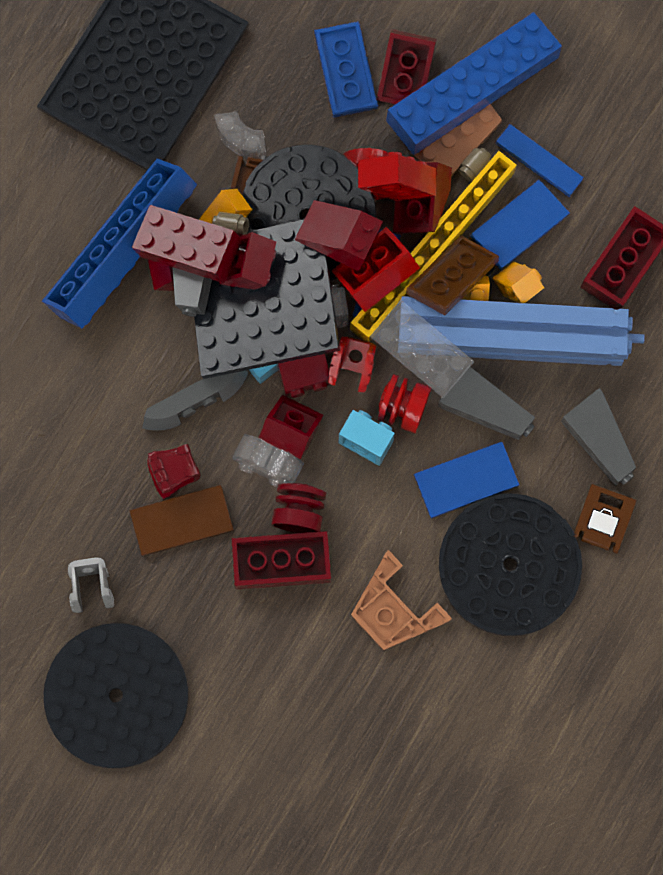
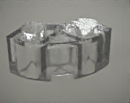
M238 112L214 114L218 135L227 148H230L239 156H243L244 159L251 157L264 160L266 158L263 130H253L245 126L240 120Z
M244 434L232 458L240 464L239 468L250 474L253 471L270 479L269 483L275 487L282 483H295L304 465V462L291 453L247 434Z

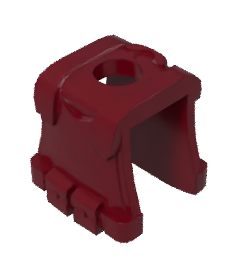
M188 444L170 450L148 453L147 465L156 491L162 499L170 497L180 488L200 479V471L195 464Z

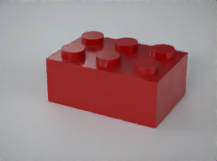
M389 152L388 156L383 157L381 155H369L368 159L358 160V188L395 201L436 196V168L427 165V162L415 161L414 157H404L401 152Z
M386 227L376 235L359 271L340 263L332 272L356 303L366 312L419 270L420 267L405 246Z

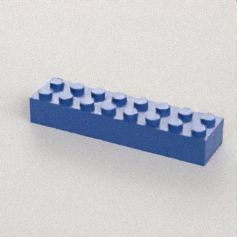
M533 12L388 109L386 122L410 152L416 155L558 59L562 45Z
M156 159L42 302L59 318L82 329L91 321L94 313L106 302L110 293L120 285L122 278L135 266L136 261L139 259L140 256L132 246L149 205L177 213L183 202L192 195L193 190L197 186L195 181L181 167Z

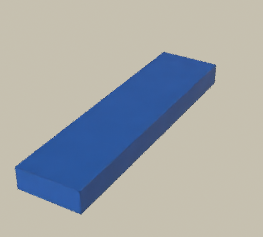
M511 124L496 141V145L568 197L572 195L584 179V177Z

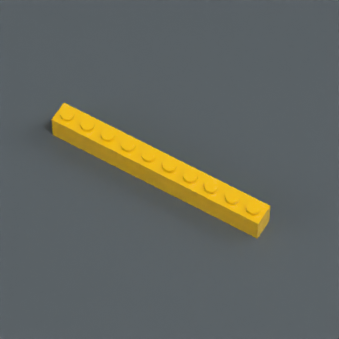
M500 151L496 153L440 218L435 232L427 233L410 253L420 269L366 312L361 310L350 323V330L367 342L374 338L399 309L402 296L409 297L406 294L407 288L466 231L514 175L517 165Z

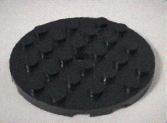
M296 145L286 147L269 155L250 174L242 195L252 209L247 216L249 220L248 232L303 220L302 211L306 208L310 209L314 200L360 210L375 218L377 215L373 193L358 188L357 165L340 152L319 145ZM328 257L330 278L333 281L337 278L332 270L340 262Z
M506 493L480 499L468 506L451 523L442 541L439 554V576L444 593L455 611L468 623L480 630L501 636H522L539 631L552 624L566 611L579 588L582 574V557L577 540L573 537L575 533L568 522L553 510L550 505L536 498ZM508 558L514 559L517 563V567L513 571H508L504 568L503 562Z
M110 623L85 630L72 638L54 658L44 685L45 714L57 740L75 757L102 768L133 767L149 761L160 754L173 741L182 727L188 708L187 678L175 652L156 634L131 624ZM113 689H120L123 693V698L119 702H112L109 695Z

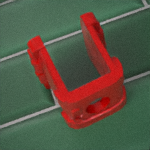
M342 337L339 343L340 351L334 352L332 356L328 382L335 386L341 368L362 373L358 392H365L374 368L373 360L376 345L351 337ZM352 350H358L362 353L363 358L359 361H354L350 358L349 353Z

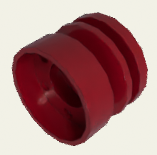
M278 484L277 492L282 495L276 496L275 501L284 505L285 508L274 509L271 526L295 533L320 532L322 516L313 513V510L324 509L325 504L320 501L326 500V492L307 484Z

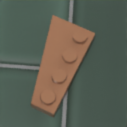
M490 104L414 156L418 161L427 163L439 162L452 167L453 176L459 170L460 164L473 149L483 144L502 123V119Z

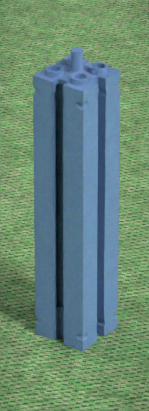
M402 296L398 354L412 353L416 355L622 366L624 360L628 359V354H631L632 343L644 344V334L629 333L632 330L633 323L632 317H629V309L614 310L613 308L460 300L444 316L416 299Z

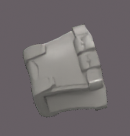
M101 558L77 560L69 564L68 575L72 582V593H70L69 601L73 612H83L79 577L100 574L101 593L105 607H114L113 593L108 587L107 577H109V573L104 560Z

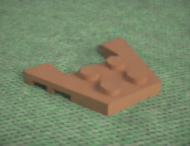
M389 550L385 553L351 614L353 619L383 651L448 623L452 619L438 603L421 618H417L387 586L386 582L403 567Z

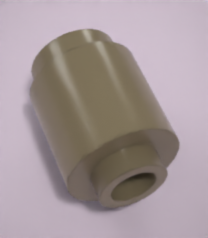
M474 148L460 164L459 173L467 181L472 182L490 162L491 154L484 148Z
M219 212L217 216H214L212 224L234 230L238 236H242L248 232L249 220L241 214Z

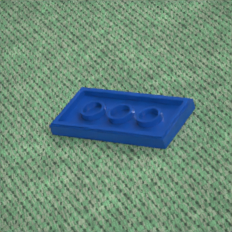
M359 21L314 30L333 118L378 109Z
M538 180L475 230L470 237L476 244L499 256V262L496 266L502 270L568 217L570 212Z
M503 442L414 474L430 519L519 486Z

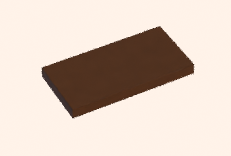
M460 235L407 288L406 294L445 316L499 262V256Z
M221 485L129 510L142 557L234 531Z

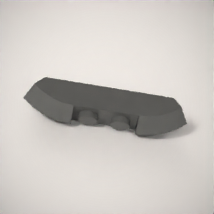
M245 370L202 379L147 408L142 429L157 431L181 425L179 418L182 416L184 418L192 416L196 413L195 409L203 405L208 407L214 404L218 397L223 402L228 400L243 385L248 372Z

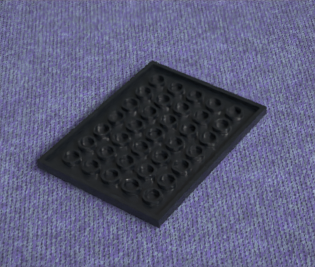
M104 0L40 100L37 108L147 171L156 159L165 161L247 30L249 22L210 0Z

